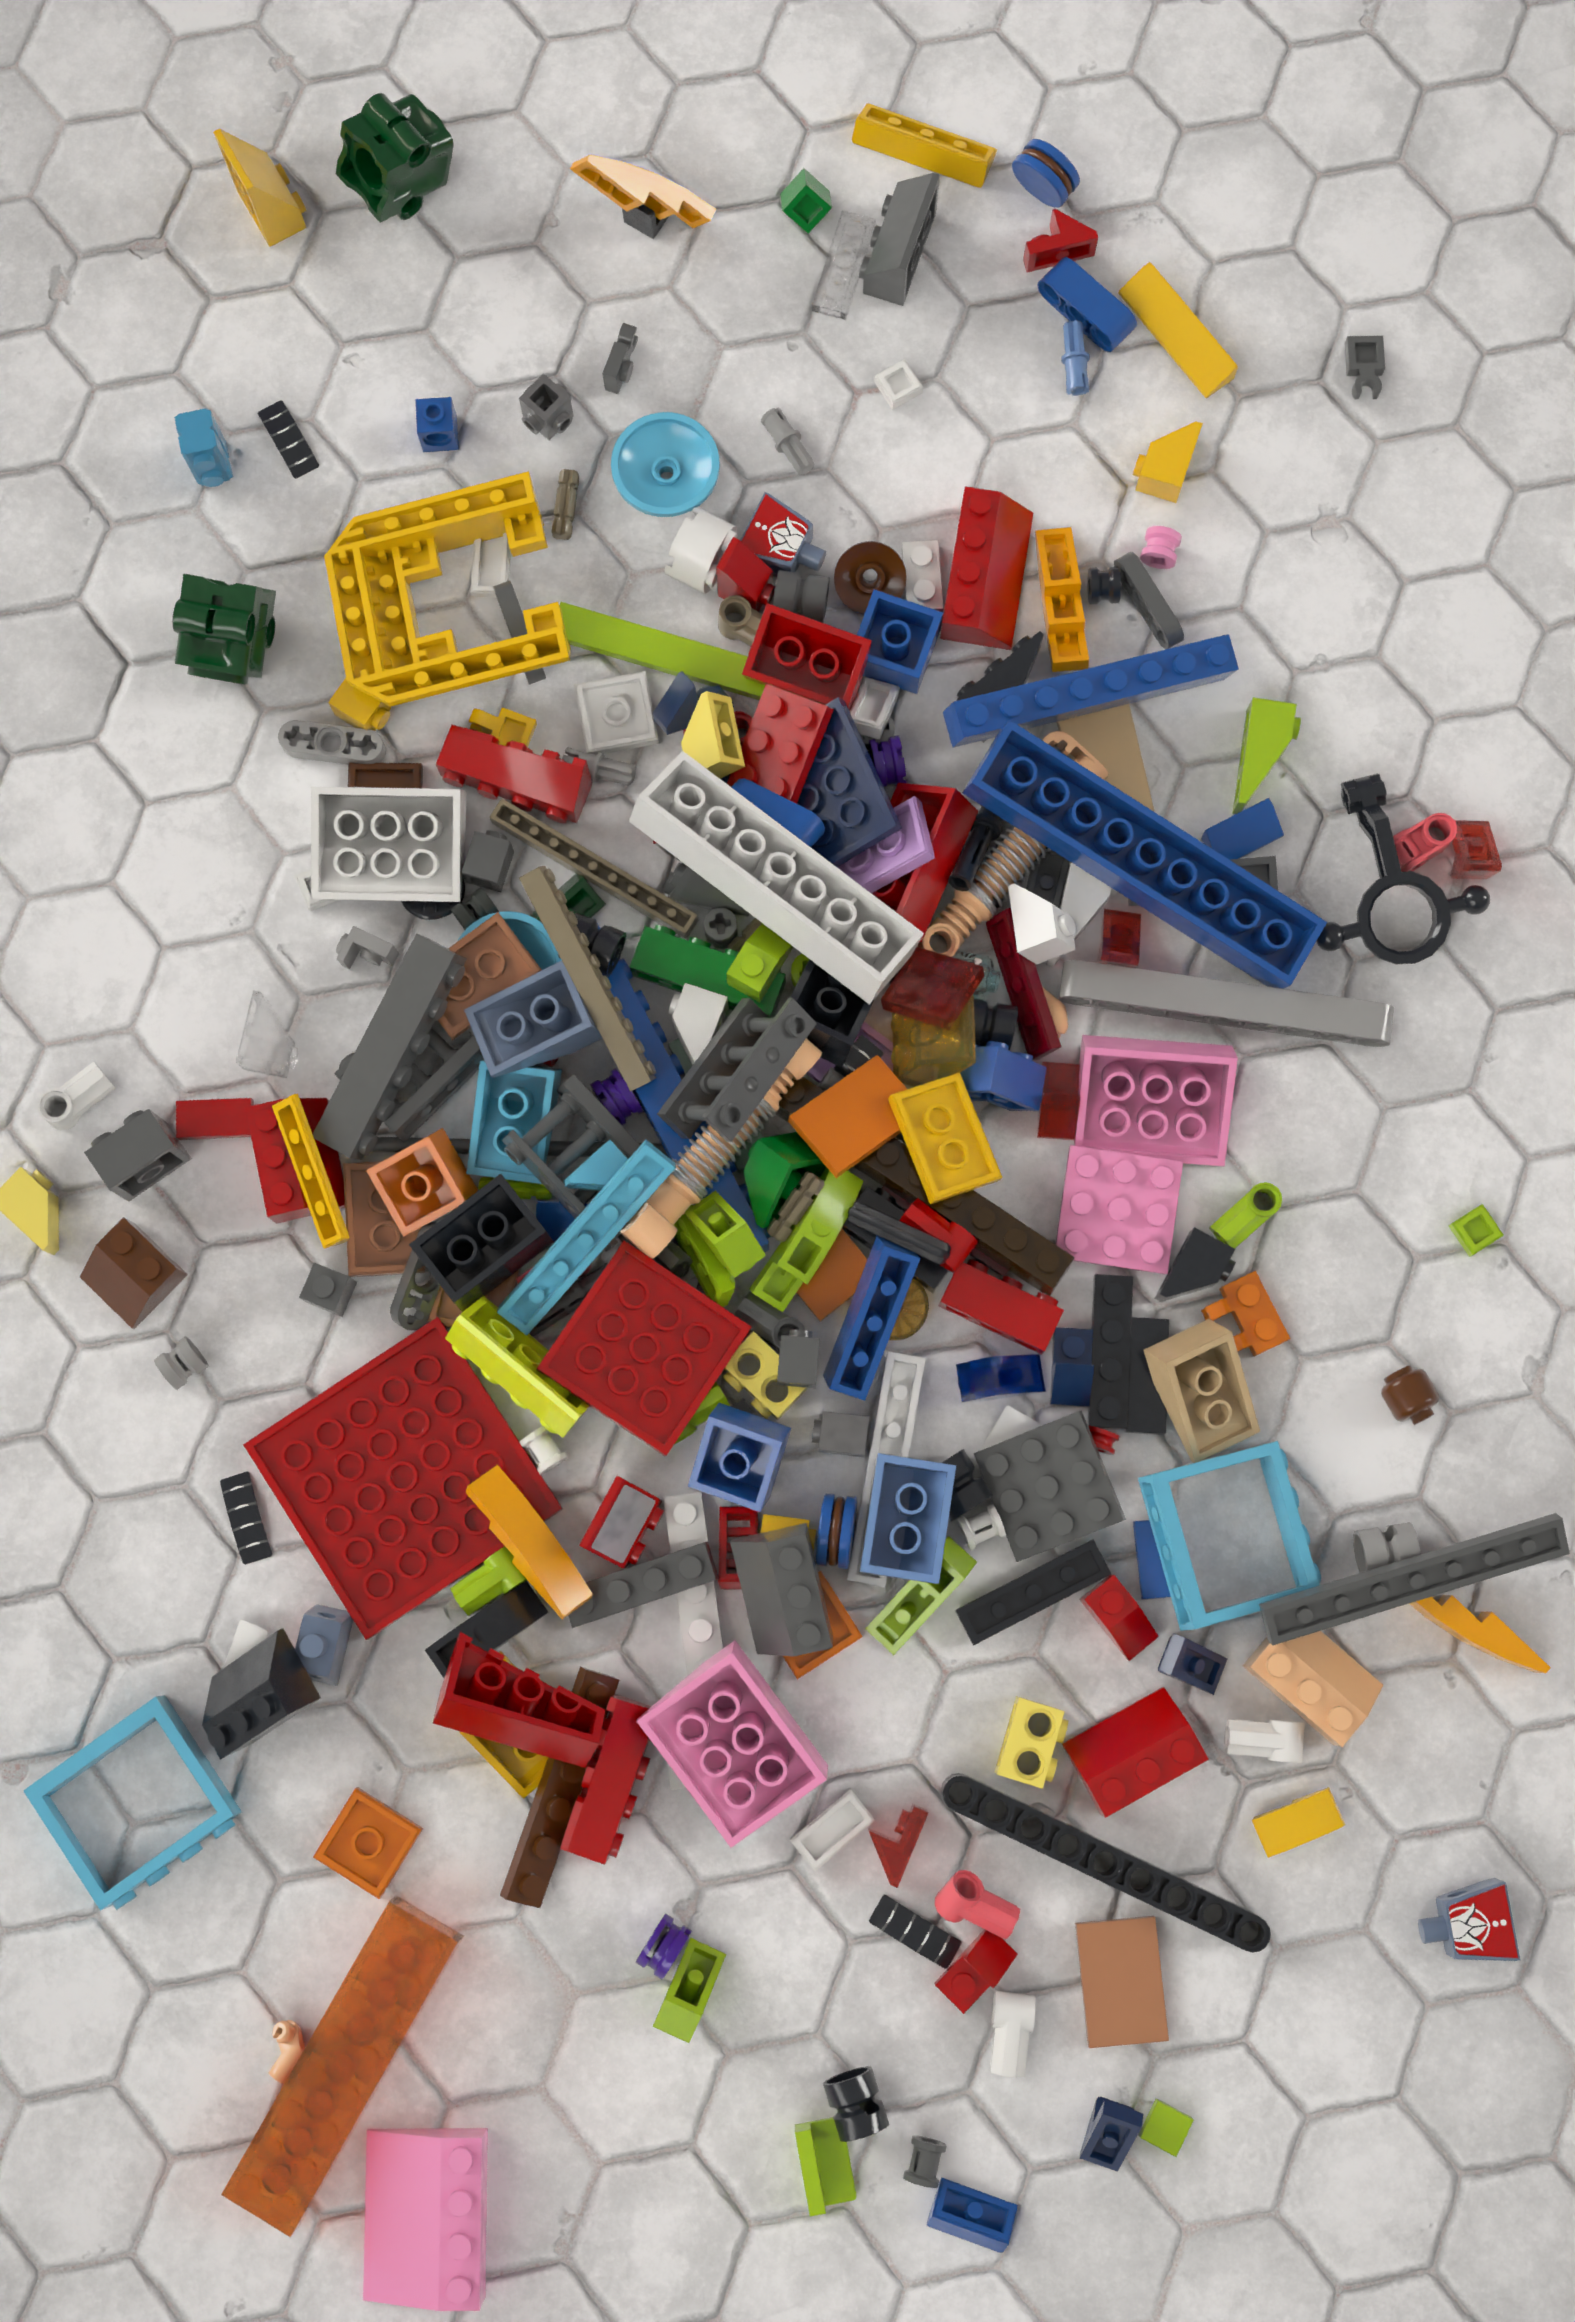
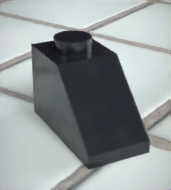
M1194 1227L1188 1233L1154 1299L1163 1302L1211 1288L1219 1280L1226 1282L1236 1264L1235 1261L1231 1260L1235 1249Z

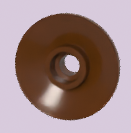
M865 541L851 546L841 555L835 567L834 585L839 598L848 608L861 614H865L873 590L901 598L906 587L907 576L903 560L894 549L881 542ZM868 569H873L877 573V577L872 581H868L863 577L864 572Z

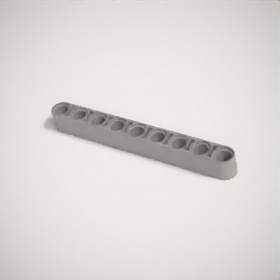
M1081 960L1063 962L1059 993L1060 1001L1073 1005L1371 1047H1386L1390 1045L1394 1007L1386 1003Z

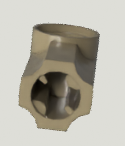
M738 595L729 596L720 604L718 629L725 638L731 640L738 639L752 646L763 614L752 609L744 597ZM730 613H737L743 617V620L733 623L726 616Z

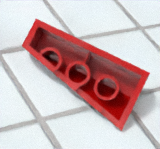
M451 725L436 762L443 781L462 788L464 784L474 787L480 795L489 799L497 800L499 796L511 800V804L524 811L531 812L533 808L545 812L546 817L558 823L565 824L567 820L578 823L592 787L587 760L574 757L572 764L567 763L559 758L560 754L558 752L544 749L543 754L537 755L524 743L511 740L504 746L499 744V739L494 735Z
M460 1632L440 1690L432 1723L586 1768L599 1745L605 1709L560 1685L557 1688L548 1685L539 1679L540 1674L527 1667L523 1671L503 1660L505 1655L492 1648L488 1652L471 1643L473 1638Z
M618 1694L610 1696L606 1708L609 1714L604 1719L599 1745L596 1748L594 1757H591L581 1785L583 1789L581 1795H578L560 1847L561 1850L603 1865L607 1863L609 1856L617 1858L624 1838V1834L618 1833L622 1818L630 1819L638 1797L631 1794L635 1780H644L651 1759L644 1756L648 1743L651 1740L636 1720L652 1706Z

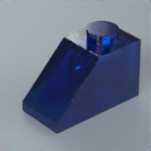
M1040 1354L992 1356L956 1364L962 1403L1046 1392Z

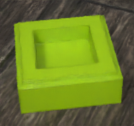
M1483 1204L1448 1225L1469 1257L1504 1236Z
M1155 2098L1140 2130L1139 2137L1177 2157L1194 2119Z

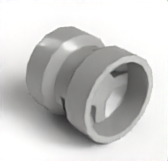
M186 1336L176 1343L173 1351L162 1353L154 1359L161 1374L176 1390L187 1383V1378L193 1373L200 1374L209 1367L204 1356Z

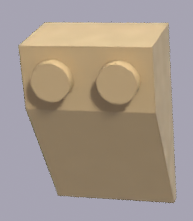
M1207 1319L1144 1349L1156 1390L1193 1463L1202 1461L1260 1432L1232 1331L1211 1319Z

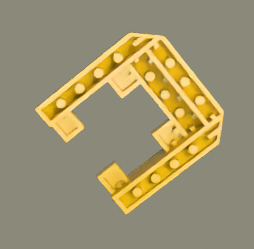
M529 471L358 515L351 519L324 556L346 681L349 685L391 707L570 661L571 647L568 642L559 602L523 610L527 634L459 652L452 629L420 637L410 583L443 575L438 553L472 545L479 538L483 542L503 537V533L507 534L509 549L513 557L548 548L543 527L544 522Z

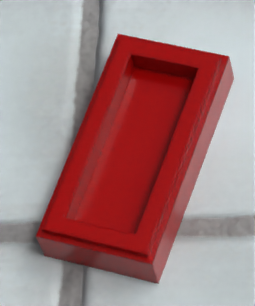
M252 1098L176 1101V1138L178 1140L251 1137L245 1107L253 1106L254 1100Z

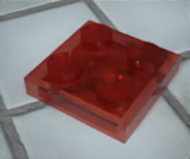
M916 947L911 957L882 996V1008L886 1011L950 1030L985 977L983 966Z

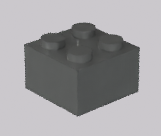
M150 1109L132 1113L123 1121L124 1126L113 1133L106 1132L92 1141V1147L84 1152L107 1188L127 1201H131L192 1159L181 1142L176 1138L169 1124Z

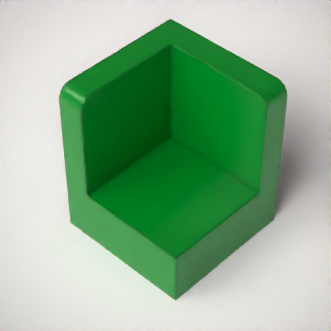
M805 168L799 172L780 194L782 211L808 234L832 209L830 191Z

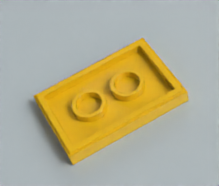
M960 1072L889 1096L888 1101L930 1204L998 1182L1003 1178Z

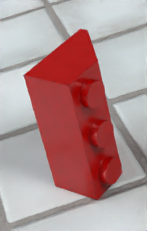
M766 603L742 675L754 682L763 685L769 684L823 705L839 697L845 701L850 712L862 682L872 640Z
M300 1098L312 1134L328 1105L327 1098ZM284 1099L245 1107L266 1214L276 1224L311 1216L272 1108L273 1105ZM314 1139L339 1209L345 1208L344 1177L339 1152Z
M1164 1687L1062 1743L1097 1810L1105 1818L1209 1760L1190 1724Z

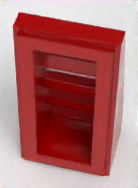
M744 1506L719 1507L718 1582L720 1589H741L738 1574H728V1569H736L735 1560L728 1559V1553H733L731 1544L728 1543V1537H745L759 1534L758 1511ZM728 1521H750V1527H728Z

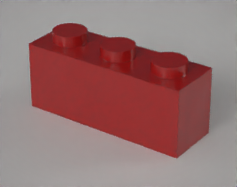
M969 1259L967 1264L963 1262L956 1272L953 1273L938 1306L1042 1355L1064 1312L1063 1309L1057 1307L1059 1301L1041 1292H1038L1036 1296L1022 1290L1024 1285L1021 1282L1008 1276H1003L1001 1280L987 1274L989 1268L977 1261Z

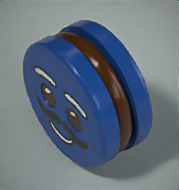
M1031 139L1021 154L1012 162L1013 173L1020 184L1030 194L1050 207L1059 208L1063 206L1068 196L1080 184L1079 174L1071 161L1056 147L1041 139Z
M827 1493L824 1495L817 1538V1565L827 1567V1564L830 1566L838 1564V1568H849L857 1517L856 1497L847 1496L845 1500L842 1496H838L835 1499V1494Z

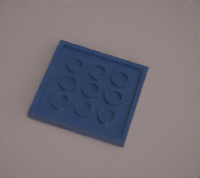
M837 697L826 704V706L834 710L797 804L815 813L822 820L825 827L824 834L811 848L834 866L839 867L902 829V826L845 701ZM730 774L720 779L727 784Z

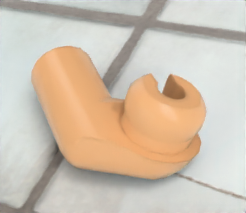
M1042 987L1058 1037L1060 1038L1061 1034H1065L1068 1029L1066 1007L1059 999Z
M292 2020L278 2022L272 2032L273 2038H277L281 2055L270 2069L269 2074L276 2081L283 2084L305 2054L301 2028Z

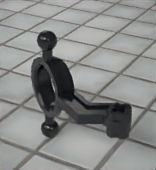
M1376 773L1342 782L1341 798L1343 806H1345L1348 814H1357L1359 826L1370 839L1380 879L1376 880L1363 894L1357 909L1356 923L1340 926L1335 922H1327L1316 942L1322 950L1335 951L1343 945L1345 940L1361 937L1365 947L1378 959L1395 965L1418 963L1432 956L1445 942L1451 926L1450 914L1464 910L1472 915L1481 914L1489 907L1490 895L1484 887L1472 885L1467 887L1461 896L1447 899L1443 890L1429 877L1412 871L1401 872L1389 818L1380 807L1387 804L1386 788L1380 774ZM1393 886H1407L1417 890L1426 898L1432 910V925L1428 936L1419 946L1409 951L1398 952L1387 948L1376 938L1371 927V911L1375 900L1383 891Z

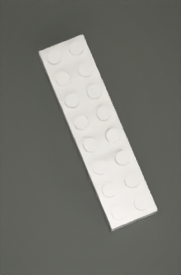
M684 751L636 799L629 820L630 823L869 1005L911 957L924 934Z

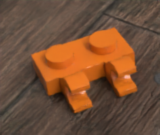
M1256 1270L1219 1288L1224 1299L1212 1303L1201 1310L1205 1320L1211 1319L1212 1321L1232 1313L1241 1331L1240 1334L1233 1336L1238 1352L1249 1347L1255 1357L1291 1339Z

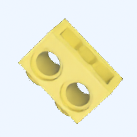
M754 1331L738 1347L724 1368L727 1373L723 1376V1379L738 1393L744 1388L755 1399L750 1404L765 1419L772 1415L779 1420L808 1389L786 1386L788 1395L783 1401L772 1402L767 1398V1387L771 1383L777 1382L779 1355ZM754 1356L759 1360L760 1369L756 1374L747 1376L739 1371L738 1364L743 1357Z
M1016 1696L994 1772L997 1775L1043 1789L1045 1781L1052 1782L1058 1759L1052 1758L1056 1742L1063 1743L1068 1727V1720L1063 1719L1065 1711ZM1035 1713H1044L1049 1721L1047 1731L1041 1735H1033L1028 1728V1721ZM1026 1751L1034 1752L1038 1758L1037 1768L1031 1773H1022L1017 1766L1019 1756Z

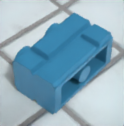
M205 408L180 413L175 416L180 451L197 483L206 487H216L223 484L224 481H229L233 474L231 463L228 459L227 442L211 410Z

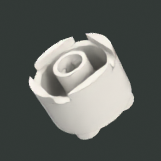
M695 507L692 510L696 515L695 518L692 520L686 517L674 538L668 554L674 558L672 567L665 565V574L705 594L710 590L717 593L716 567L731 539L735 537L740 540V538H738L735 525Z

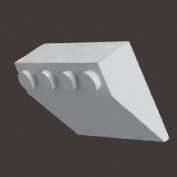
M311 786V899L461 902L463 877L461 872L464 864L467 791L461 789Z

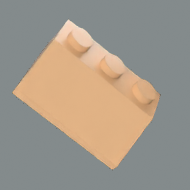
M1322 1631L1273 1646L1266 1637L1243 1664L1247 1671L1332 1745L1339 1747L1345 1745L1368 1717L1383 1687L1381 1682Z

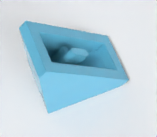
M608 1140L563 1180V1183L568 1189L601 1191L628 1159L611 1140Z

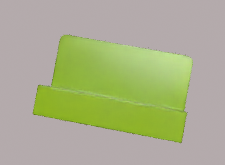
M833 2117L795 2124V2137L810 2217L826 2214V2206L854 2201L857 2195L847 2142L840 2141Z

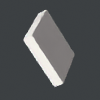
M646 671L574 684L587 753L597 755L601 752L606 754L659 744L656 723L653 719V707Z

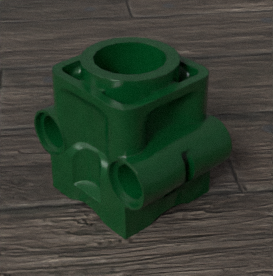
M384 93L375 94L366 101L361 113L342 121L340 136L343 140V148L337 160L335 174L347 187L357 192L364 199L368 210L380 223L395 215L401 220L410 219L422 207L423 196L447 184L454 147L452 136L440 118L433 111L427 109L414 94H409L393 103Z
M183 573L181 596L175 604L172 619L173 630L179 633L175 664L188 666L187 674L232 683L248 684V677L262 678L265 649L271 647L275 634L273 611L276 591L240 583L228 585L224 581Z

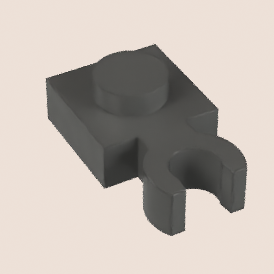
M623 323L620 328L617 342H614L602 373L606 391L619 394L623 382L628 383L631 378L633 362L630 361V356L638 341V336L635 335L637 330L635 326Z
M1347 336L1344 343L1346 376H1357L1352 387V396L1354 400L1359 399L1362 393L1361 387L1368 386L1372 390V398L1377 399L1382 389V383L1378 376H1382L1385 370L1383 336Z

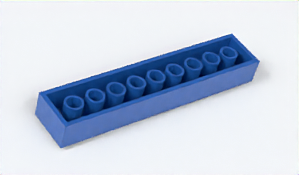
M1011 720L999 731L962 792L967 797L1267 987L1284 989L1292 985L1327 924L1322 918Z

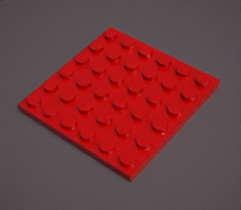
M436 1317L243 1444L365 1640H369L481 1565L492 1554L505 1547L489 1529L490 1520L466 1494L469 1484L496 1465L514 1483L544 1522L563 1510L561 1504L542 1475L537 1471V1467L519 1443L520 1441L467 1359L457 1355L452 1349V1344L445 1339L448 1330L439 1317Z

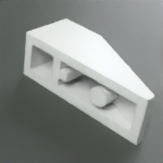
M1070 862L1059 909L1068 913L1074 920L1076 933L1073 936L1075 941L1105 906L1110 894L1116 895L1117 891ZM1063 955L1047 960L1046 965L1054 967Z

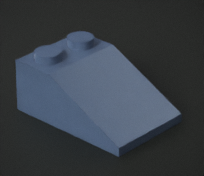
M562 960L464 1009L489 1073L493 1078L572 1054L602 1039Z

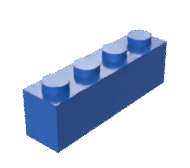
M876 1236L823 1374L829 1389L864 1401L866 1400L920 1261V1257L917 1254Z

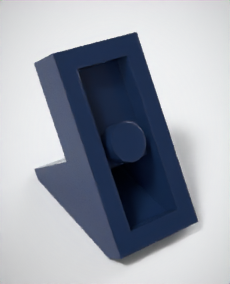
M681 671L677 674L655 708L653 719L669 735L687 729L702 693L708 691L724 696L728 695L719 685L702 687L696 692L694 683Z
M1056 1327L1053 1333L1050 1405L1089 1407L1094 1374V1365H1091L1092 1329Z
M1173 1633L1166 1645L1158 1671L1214 1695L1228 1658Z
M1098 2097L1094 2104L1079 2158L1118 2172L1142 2128L1144 2113L1135 2111L1130 2106L1104 2097Z

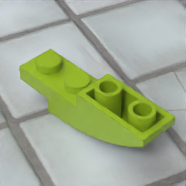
M825 1168L820 1176L824 1181L823 1188L817 1196L813 1194L811 1198L814 1201L798 1224L791 1226L793 1231L787 1240L779 1244L749 1288L754 1295L781 1312L788 1306L802 1283L804 1282L808 1285L841 1231L849 1215L850 1207L855 1203L863 1180L850 1171H846L838 1178H835L829 1169Z

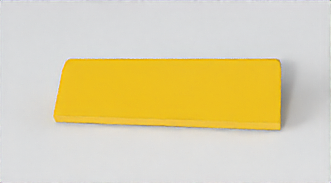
M869 103L865 105L856 118L852 136L854 144L978 188L983 186L997 152V149Z
M1151 262L1144 265L1119 290L1118 294L1206 399L1234 379L1238 369L1237 364Z
M298 1093L293 1094L273 1105L272 1108L321 1244L326 1249L345 1243L350 1237Z

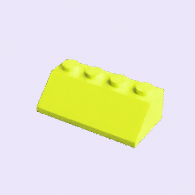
M483 1295L457 1317L445 1339L452 1344V1349L457 1355L464 1359H470L476 1364L488 1381L499 1384L510 1393L511 1399L518 1406L529 1409L539 1417L540 1423L546 1430L559 1434L564 1438L590 1406L536 1370L549 1350L530 1334L525 1335L497 1313L498 1307Z

